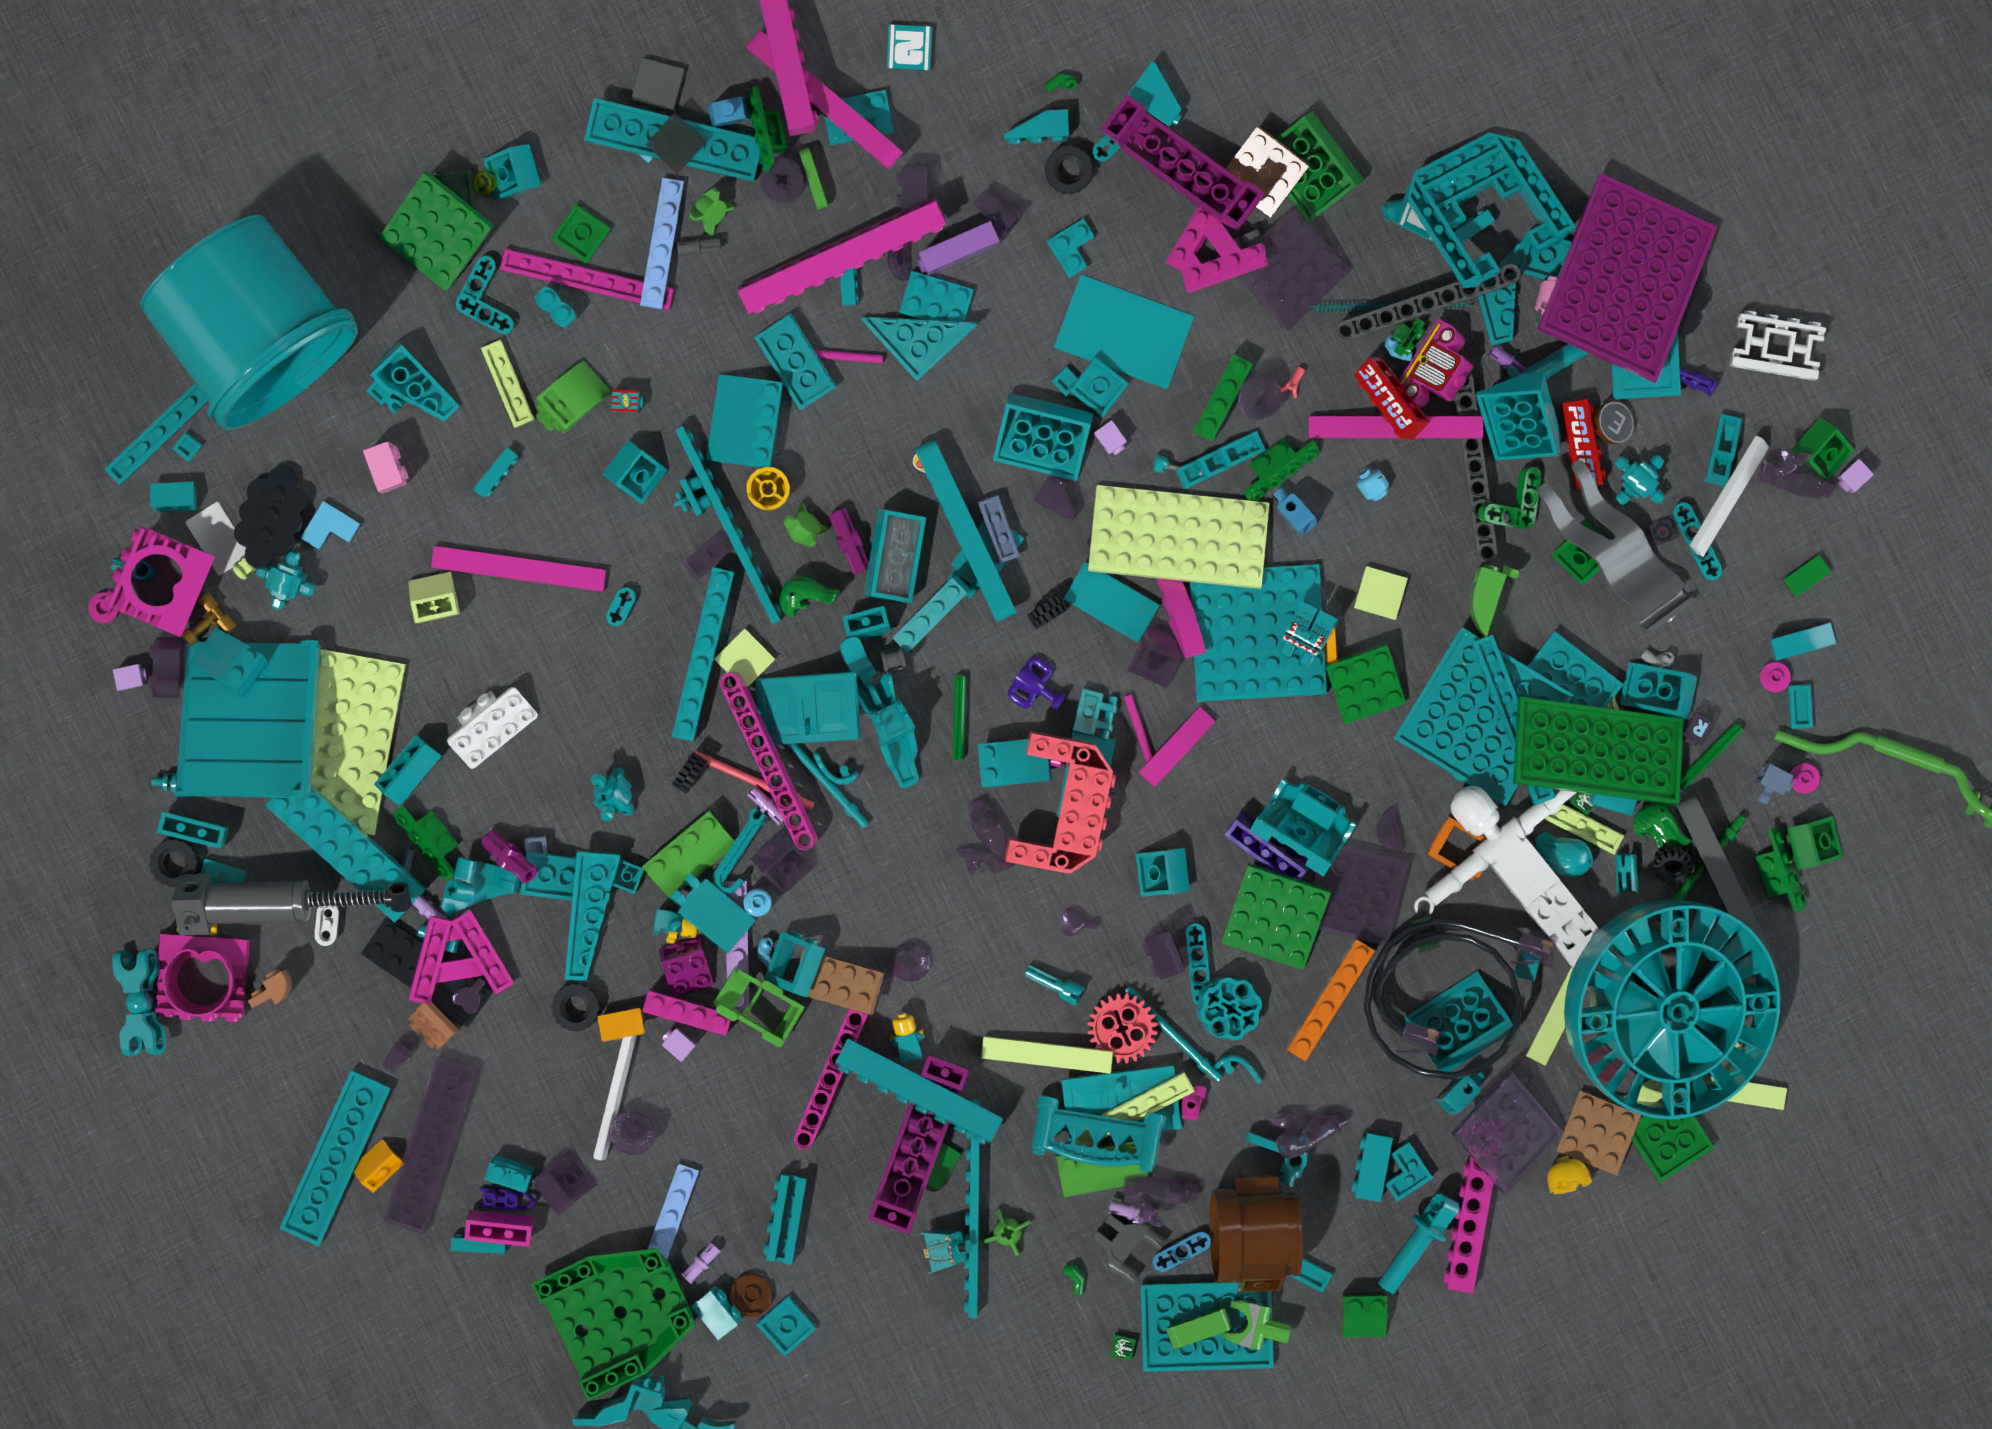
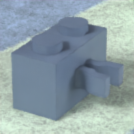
M1764 763L1754 782L1764 787L1757 801L1767 805L1772 793L1784 795L1785 792L1789 793L1794 784V781H1792L1793 775L1772 764Z

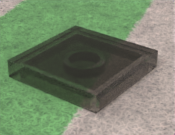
M674 112L645 145L678 174L707 141Z

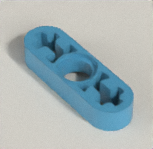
M1198 1231L1157 1252L1153 1257V1266L1156 1270L1165 1272L1206 1251L1211 1244L1209 1235L1204 1231ZM1196 1237H1206L1205 1246L1201 1247L1200 1244L1194 1246L1196 1251L1192 1253L1187 1241L1191 1240V1244L1197 1242ZM1180 1245H1184L1188 1249V1254L1183 1258L1178 1257L1175 1253L1176 1248ZM1172 1250V1255L1177 1260L1176 1262L1172 1263V1259L1166 1262V1267L1156 1264L1159 1261V1256L1167 1258L1170 1256L1167 1252Z

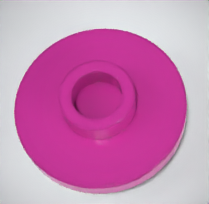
M107 593L96 594L91 598L88 605L90 616L100 623L111 622L119 612L106 606L107 601L104 600Z
M1771 662L1761 670L1760 682L1770 692H1781L1790 683V671L1782 663Z
M1802 763L1796 765L1790 772L1793 775L1792 781H1794L1792 788L1798 793H1811L1819 785V772L1810 764Z

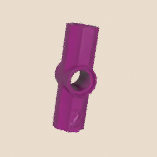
M846 508L830 514L829 517L837 534L836 538L843 554L847 557L853 574L856 575L868 570L869 562L862 548L863 543L857 529H854Z
M490 831L483 836L481 840L482 846L497 859L495 862L499 867L511 871L523 883H529L536 877L537 868L522 855L523 851L521 848L507 842L496 831Z

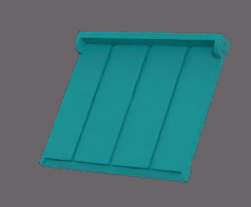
M304 640L300 643H245L261 653L268 661V664L244 697H241L190 663L205 642H197L192 647L186 642L175 796L311 799L321 650L319 642Z

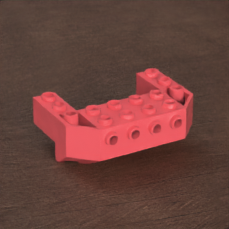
M1030 731L1026 748L1027 755L1066 762L1069 766L1055 839H1051L1050 845L1009 837L1004 859L1006 862L1071 874L1096 857L1097 851H1101L1103 839L1099 838L1101 830L1105 831L1107 818L1104 817L1105 809L1110 808L1111 796H1108L1109 789L1114 787L1116 775H1112V769L1093 742Z

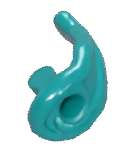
M819 752L813 753L820 770L833 783L847 785L858 778V772L855 771L850 775L847 766L840 767L842 778L833 776L824 765Z
M1237 1054L1223 1055L1214 1065L1216 1069L1223 1065L1226 1073L1232 1074L1234 1067L1231 1061L1239 1062L1250 1072L1257 1084L1262 1083V1079L1254 1067Z

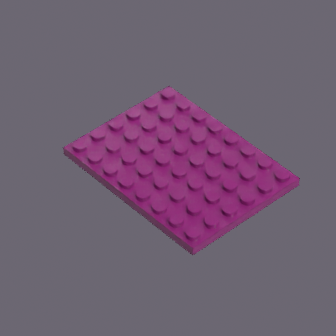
M1600 173L1597 176L1537 330L1653 383L1657 382L1717 226Z

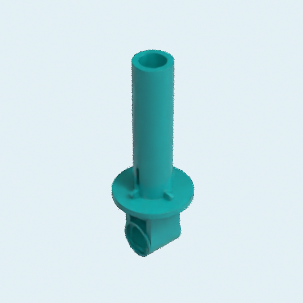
M1566 344L1521 373L1513 366L1508 367L1507 380L1522 374L1544 373L1547 380L1588 353L1570 344Z
M1437 1194L1432 1198L1421 1216L1413 1214L1411 1218L1418 1225L1417 1229L1379 1280L1378 1284L1384 1290L1394 1294L1432 1240L1435 1238L1442 1242L1447 1240L1443 1232L1458 1214L1459 1204L1456 1201L1442 1194Z

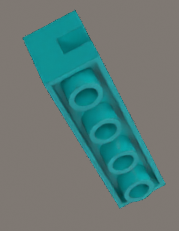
M782 1173L780 1178L776 1177L774 1190L778 1191L777 1199H772L770 1211L774 1212L773 1221L769 1220L767 1233L771 1234L770 1241H765L763 1254L767 1255L766 1261H779L790 1265L793 1263L807 1177Z

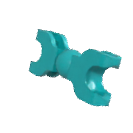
M145 948L137 954V962L135 964L131 952L119 950L113 955V974L123 986V993H129L125 1004L127 1010L131 1013L126 1015V1023L119 1034L121 1051L127 1057L136 1056L142 1050L143 1040L146 1051L149 1054L160 1055L166 1050V1032L157 1021L155 1012H150L153 1006V999L148 992L153 990V982L159 973L158 954L152 948Z

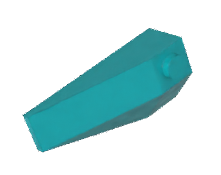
M398 341L380 357L370 372V375L385 391L417 406L444 422L460 407Z

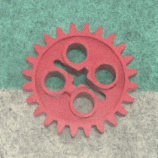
M1117 993L1116 999L1109 995V1002L1101 999L1102 1007L1097 1005L1094 1007L1098 1013L1090 1014V1017L1095 1019L1088 1022V1025L1093 1027V1029L1088 1030V1034L1094 1035L1090 1042H1097L1094 1049L1101 1048L1102 1050L1113 1051V1056L1116 1057L1117 1063L1120 1062L1121 1058H1124L1125 1062L1128 1063L1129 1057L1137 1061L1138 1053L1142 1057L1145 1056L1144 1048L1149 1051L1151 1050L1148 1042L1155 1043L1156 1041L1151 1037V1035L1158 1033L1157 1030L1152 1029V1027L1158 1025V1022L1151 1021L1156 1014L1148 1013L1151 1006L1143 1007L1144 999L1139 1003L1136 1002L1137 995L1132 999H1129V993H1126L1124 998H1121L1120 993ZM1132 1009L1135 1016L1132 1019H1126L1123 1016V1010ZM1115 1010L1118 1011L1123 1026H1128L1126 1034L1131 1041L1130 1046L1127 1045L1123 1031H1118L1120 1023L1114 1013ZM1111 1017L1115 1024L1112 1027H1106L1103 1024V1018ZM1133 1029H1140L1143 1032L1142 1038H1133L1131 1035ZM1113 1037H1120L1123 1041L1122 1046L1114 1047L1111 1044V1039Z

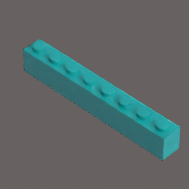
M712 568L672 737L695 741L735 576L734 572Z
M847 1039L835 1062L838 1065L837 1069L848 1075L852 1072L858 1076L857 1080L868 1085L871 1082L877 1085L876 1089L886 1095L889 1092L896 1095L895 1099L907 1105L910 1102L916 1105L915 1109L925 1115L927 1112L935 1115L934 1119L946 1125L949 1122L955 1125L954 1130L964 1135L966 1132L974 1135L973 1139L985 1145L986 1142H992L1003 1118L850 1039Z

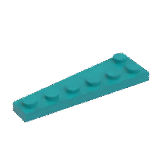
M576 850L564 973L565 980L587 981L605 908L619 863V853Z

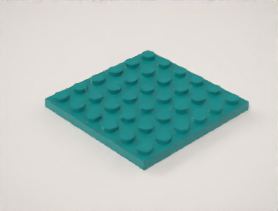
M1319 564L1264 567L1261 589L1190 582L1191 605L1206 650L1205 653L1194 656L1196 702L1327 695L1324 648L1319 657H1315L1309 667L1298 662L1303 650L1297 647L1291 658L1280 653L1284 642L1282 637L1292 620L1299 601L1301 600L1322 611ZM1315 617V619H1314V621H1313V623H1312L1310 629L1312 628V626H1313V624H1314V622H1315V620H1316V617Z
M1461 627L1394 739L1471 786L1482 788L1489 797L1506 806L1518 787L1517 784H1513L1515 755L1471 644L1481 638ZM1499 650L1517 698L1527 697L1564 703L1570 702L1574 694Z

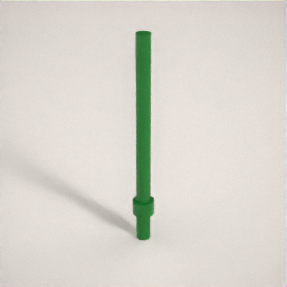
M1739 815L1729 828L1726 827L1722 832L1723 836L1718 841L1722 850L1729 841H1733L1737 836L1736 832L1746 821L1743 816ZM1700 863L1672 899H1684L1704 874L1705 870L1702 863Z

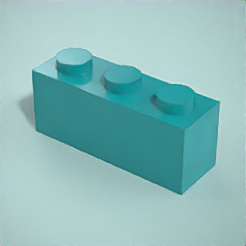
M415 734L374 785L385 796L400 806L437 763L441 755L430 744Z
M162 811L157 833L222 849L225 846L229 827Z
M1366 1132L1365 1136H1361L1359 1149H1362L1361 1158L1357 1157L1355 1165L1358 1175L1357 1179H1353L1351 1191L1354 1192L1355 1198L1381 1202L1393 1141L1391 1136Z

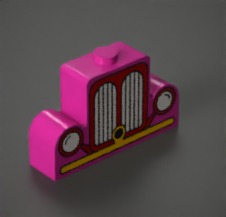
M1440 319L1436 321L1399 379L1419 408L1428 403L1430 399L1429 392H1433L1447 401H1452L1459 389L1465 384L1467 376L1473 369V365L1457 354L1465 344L1464 336L1453 326Z

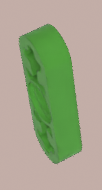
M809 147L800 149V157L817 209L826 208L828 205Z

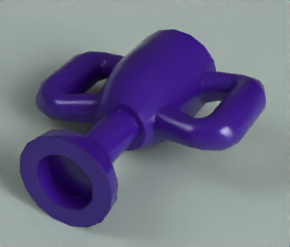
M1031 657L1012 682L1013 685L1009 688L1007 696L1020 707L1029 708L1034 703L1036 695L1040 694L1052 702V709L1056 712L1067 694L1058 693L1056 695L1044 687V683L1052 676V667L1038 657ZM1032 665L1043 670L1045 674L1039 677L1032 671ZM1021 689L1029 693L1028 700L1017 695L1015 691Z

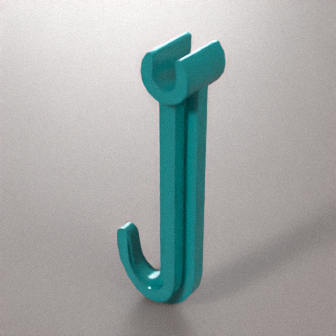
M756 808L750 812L749 821L713 875L714 886L724 894H732L742 886L744 881L741 878L731 887L725 886V880L760 827L766 825L769 821V816Z

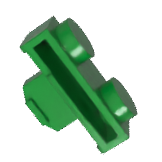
M1416 318L1411 328L1403 323L1399 324L1392 333V338L1400 343L1394 352L1401 357L1403 354L1408 356L1415 346L1412 343L1413 340H1419L1425 332V329L1422 328L1425 323Z

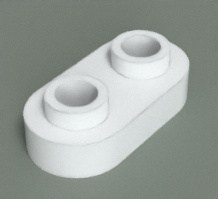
M323 906L317 909L315 940L320 945H331L337 939L339 909L337 906L333 908L331 906H328V908ZM327 909L332 911L331 917L325 915ZM324 931L330 932V937L328 939H325L323 937Z

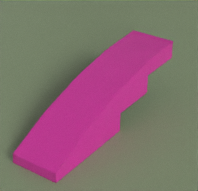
M1155 578L1163 593L1162 601L1170 616V627L1184 657L1188 658L1205 653L1206 650L1200 628L1183 582Z
M1199 707L1138 773L1155 787L1216 721Z

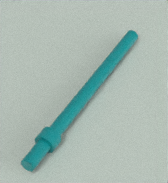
M796 743L786 744L840 803L848 817H852L864 829L869 822L860 814L859 808L854 803L851 804Z
M1130 986L1124 991L1125 994L1129 993L1130 999L1137 995L1136 1002L1138 1003L1143 1000ZM1146 1001L1143 1005L1144 1008L1150 1006ZM1151 1007L1148 1013L1156 1014L1152 1020L1158 1022V1026L1198 1064L1197 1067L1202 1072L1205 1071L1218 1082L1223 1076L1211 1065L1212 1062L1206 1057L1203 1058Z

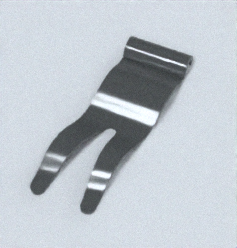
M1577 460L1573 462L1572 470L1580 484L1585 503L1592 515L1613 532V539L1609 540L1577 522L1569 514L1561 499L1549 485H1540L1537 490L1538 495L1545 504L1556 529L1568 541L1583 549L1596 561L1610 588L1637 613L1635 615L1637 626L1644 633L1650 634L1695 600L1693 597L1689 598L1683 593L1682 588L1685 587V584L1680 577L1656 557L1640 527L1603 499L1591 472L1583 461Z

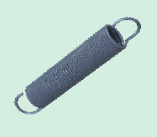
M408 847L404 853L402 867L410 873L415 851L409 850Z

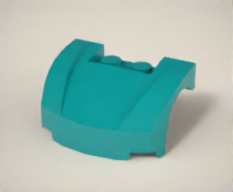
M1283 779L1262 813L1256 818L1250 832L1267 842L1273 836L1280 843L1294 849L1299 855L1307 857L1308 861L1305 865L1324 877L1354 830L1356 822L1350 821L1345 815L1346 809L1324 792L1303 782L1297 786Z

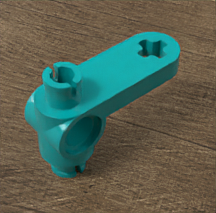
M1252 1132L1247 1133L1246 1141L1284 1154V1161L1280 1169L1284 1174L1280 1183L1285 1185L1287 1183L1288 1186L1293 1187L1296 1177L1301 1178L1303 1169L1306 1166L1309 1153L1305 1151L1309 1142L1303 1140L1301 1144L1302 1140L1296 1137L1294 1146L1291 1147ZM1294 1154L1301 1156V1162L1297 1166H1292L1289 1163L1290 1157Z

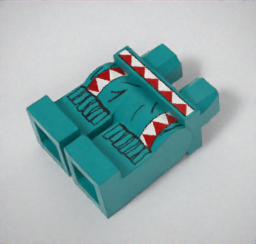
M1300 600L1292 620L1282 637L1284 642L1280 653L1291 658L1297 647L1303 650L1298 662L1309 667L1315 657H1319L1339 620ZM1315 617H1316V620H1315V622H1314L1312 628L1310 629V627H1311V625H1312V623H1313V621H1314V619H1315Z

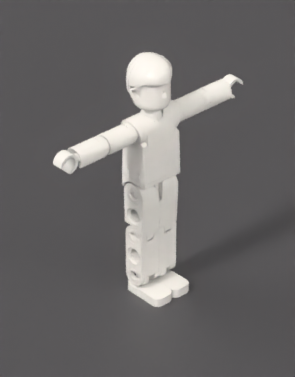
M1468 786L1456 793L1451 803L1453 816L1465 828L1466 832L1469 831L1474 836L1484 834L1487 840L1472 850L1474 853L1454 868L1451 873L1425 892L1427 897L1417 898L1414 902L1415 912L1417 913L1419 902L1426 900L1430 904L1429 914H1431L1434 906L1438 905L1451 893L1460 891L1467 880L1477 872L1486 870L1490 865L1515 898L1520 900L1525 910L1570 966L1574 968L1581 952L1600 929L1525 836L1531 834L1534 826L1548 815L1557 813L1560 805L1577 792L1553 789L1556 798L1536 806H1531L1517 819L1513 817L1499 828L1496 825L1500 818L1496 810L1498 807L1489 795L1477 786ZM1612 945L1608 948L1609 951L1614 949ZM1597 964V966H1596V968H1595L1594 970L1597 971V970L1599 969L1600 965ZM1588 985L1587 988L1591 992V986Z

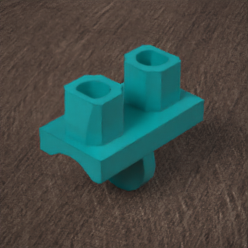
M698 476L688 480L685 478L680 480L679 482L687 497L684 498L681 491L675 493L678 501L673 504L674 507L681 506L684 513L690 511L687 502H690L696 516L702 515L703 511L712 504L707 495L698 499L695 498L693 492L703 487Z

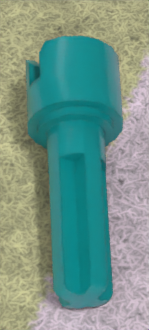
M1029 965L1025 971L1026 977L1059 993L1060 999L1074 1006L1077 1005L1080 999L1079 995L1085 989L1084 986L1070 979L1064 982L1032 965Z

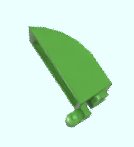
M582 361L536 397L535 403L537 405L535 406L539 410L536 417L546 430L551 432L555 428L558 432L561 431L565 434L610 396L612 392L587 363Z
M1488 564L1477 569L1470 591L1469 608L1475 628L1482 638L1487 637L1506 576L1517 578L1519 576L1518 570L1502 566L1501 571L1498 572L1499 568Z

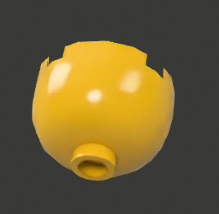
M773 467L757 469L751 474L747 482L749 500L754 506L762 510L779 508L786 502L790 493L788 478L782 471Z
M1569 1156L1558 1158L1556 1160L1557 1163L1551 1166L1547 1174L1550 1193L1554 1192V1194L1572 1192L1580 1184H1582V1187H1586L1592 1182L1586 1165L1577 1159H1569Z

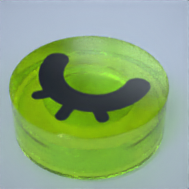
M488 172L477 174L474 179L475 190L480 194L492 193L496 187L495 177Z

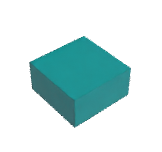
M619 859L612 886L636 894L645 870L638 865Z

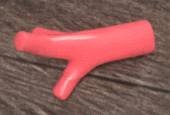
M1298 367L1290 381L1282 388L1276 390L1279 394L1289 389L1292 390L1293 397L1297 398L1298 384L1306 371Z

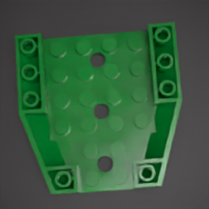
M658 1248L588 1256L531 1284L540 1303H545L580 1375L581 1380L579 1384L587 1401L647 1374L695 1327L690 1305L670 1263ZM656 1288L664 1289L665 1298L657 1299L654 1295V1290ZM623 1306L627 1311L626 1316L623 1318L618 1317L615 1313L616 1307ZM580 1324L585 1325L588 1328V1334L585 1336L579 1335L577 1333V1326Z

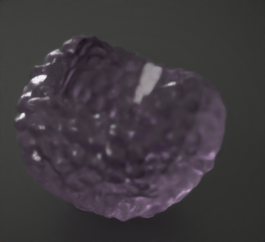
M1259 374L1248 378L1242 384L1239 391L1238 402L1240 411L1248 418L1256 420L1270 417L1278 412L1282 404V392L1275 378L1267 374Z
M633 1111L626 1112L611 1122L610 1138L613 1142L612 1144L621 1153L627 1155L642 1154L653 1146L655 1128L647 1115Z

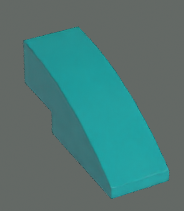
M1725 414L1720 415L1704 482L1723 487L1726 486L1736 452L1742 422L1741 418Z
M1831 623L1770 639L1769 644L1774 661L1836 644Z

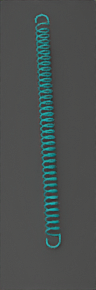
M1428 301L1425 302V305H1424V302H1423V306H1424L1425 309H1426V303H1427V305H1428ZM1366 302L1364 303V307H1363V304H1362V303H1360V306L1358 305V311H1359V312H1360V307H1361V305H1362V310H1363V312H1364V308H1365ZM1369 302V303H1368V308H1369V304H1370V309H1371V311H1372V309H1373V303H1372V308H1371V303ZM1381 302L1379 309L1381 308V304L1382 307H1385V304L1383 306V303ZM1328 303V304H1327V309H1326V305H1325V310H1326V313H1327L1328 305H1329V310H1330V313H1331V311H1332V304H1331V309H1330V304ZM1337 303L1335 304V308H1334V304H1333L1334 313H1335V311H1336V305H1337V308H1338V304H1337ZM1344 303L1346 307V312H1348V306H1350V303H1348L1347 306L1346 303ZM1352 303V306H1354V311L1356 312V306L1354 305V303ZM1319 304V308L1317 307V312L1319 313V309L1321 306V311L1323 313L1322 305Z

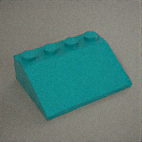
M1544 373L1522 374L1477 392V400L1495 461L1559 456L1562 436Z
M719 374L706 460L754 468L771 467L783 391L782 382Z
M1009 393L993 461L1077 481L1094 413Z
M1478 971L1404 1017L1410 1028L1418 1032L1420 1036L1428 1038V1030L1438 1032L1439 1038L1436 1037V1045L1419 1038L1418 1040L1437 1070L1447 1072L1452 1071L1507 1036L1513 1025Z

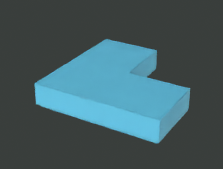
M323 501L301 536V539L320 550L330 532H333L350 543L361 524Z

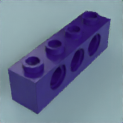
M1240 811L1228 826L1224 836L1270 870L1300 880L1307 872L1308 867L1305 864L1308 859L1299 855L1286 844L1280 843L1273 836L1267 842L1250 832L1255 820Z

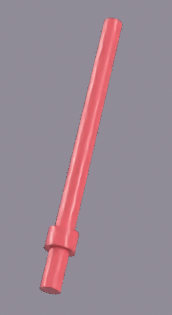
M699 751L694 752L708 761L707 765L770 792L765 780ZM785 794L783 798L791 804V797L788 794ZM799 796L804 808L812 810L815 802Z

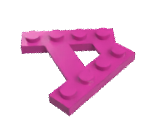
M1199 207L1166 260L1169 266L1182 272L1185 289L1188 293L1268 266L1265 247L1262 243L1241 250L1223 224ZM1206 238H1208L1221 257L1202 264L1196 255Z
M470 909L452 920L429 916L408 1000L418 1003L425 1002L427 1005H430L436 983L485 976L495 994L514 984ZM463 939L473 956L441 962L446 942Z

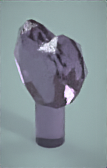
M1067 908L1063 912L1065 922L1062 925V932L1065 935H1076L1084 928L1097 929L1098 921L1085 919L1078 910Z
M479 978L472 987L459 989L453 995L454 1003L463 1006L468 1014L475 1013L480 1005L479 991L486 982Z

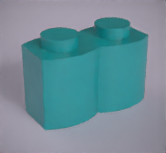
M544 286L534 296L537 305L549 313L553 321L560 327L568 329L578 319L574 310L562 302L559 295L551 288Z

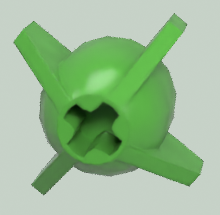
M712 188L700 196L690 213L692 220L702 221L705 232L709 235H714L715 225L724 218L725 213L734 210V206L729 202H723L719 199L720 191L716 188Z
M803 503L797 508L796 517L787 516L783 521L791 539L796 543L813 547L817 542L816 536L824 535L829 529L828 526L821 525L812 514L808 513Z
M999 1208L996 1210L999 1220L994 1225L993 1235L985 1238L984 1242L988 1243L996 1240L1002 1246H1011L1015 1255L1018 1256L1019 1252L1015 1244L1021 1238V1229L1031 1224V1222L1026 1220L1019 1224L1014 1218L1003 1217Z

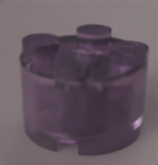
M782 157L774 159L769 172H764V169L762 170L760 183L763 192L771 201L791 203L803 192L804 175L797 163ZM780 176H781L782 178H784L785 176L787 177V178H786V182H787L786 185H784V184L778 185V183H779L778 178H779Z

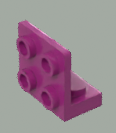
M700 936L659 948L661 964L672 996L714 984Z

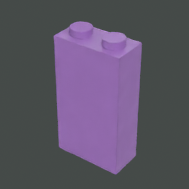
M991 221L919 252L920 258L917 259V263L921 272H926L930 276L998 246L999 239Z

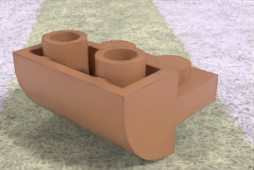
M279 968L265 975L267 980L262 982L265 987L251 994L253 998L248 1000L252 1008L261 1005L271 998L276 1005L283 1002L289 996L292 989V979L287 969L281 971Z
M423 1002L408 1018L410 1021L409 1026L416 1033L421 1032L424 1035V1041L431 1049L435 1047L439 1050L458 1031L432 1002L430 1005Z

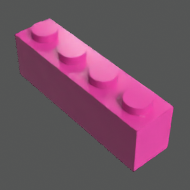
M654 990L648 991L642 1011L724 1036L728 1034L731 1020L717 1013L716 1008Z

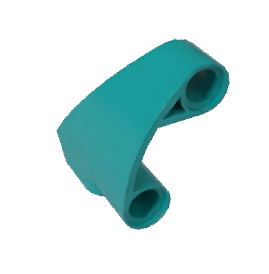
M458 857L453 880H450L445 887L440 907L445 915L449 917L481 901L519 892L521 880L511 871L504 870L499 866Z

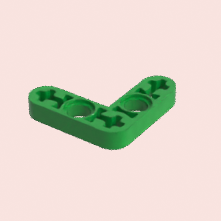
M1536 467L1522 468L1519 474L1515 507L1485 503L1479 508V519L1484 523L1517 529L1532 528L1535 523L1539 497L1537 490L1541 483L1540 470ZM1528 492L1530 494V501L1526 504L1524 495ZM1505 511L1510 513L1508 522L1504 521ZM1487 512H1496V516L1487 515Z

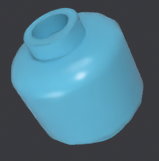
M1366 468L1359 474L1360 478L1357 481V487L1367 500L1373 499L1377 501L1388 493L1389 483L1379 469L1370 470V468Z
M752 889L744 897V909L752 916H763L771 908V896L763 889Z

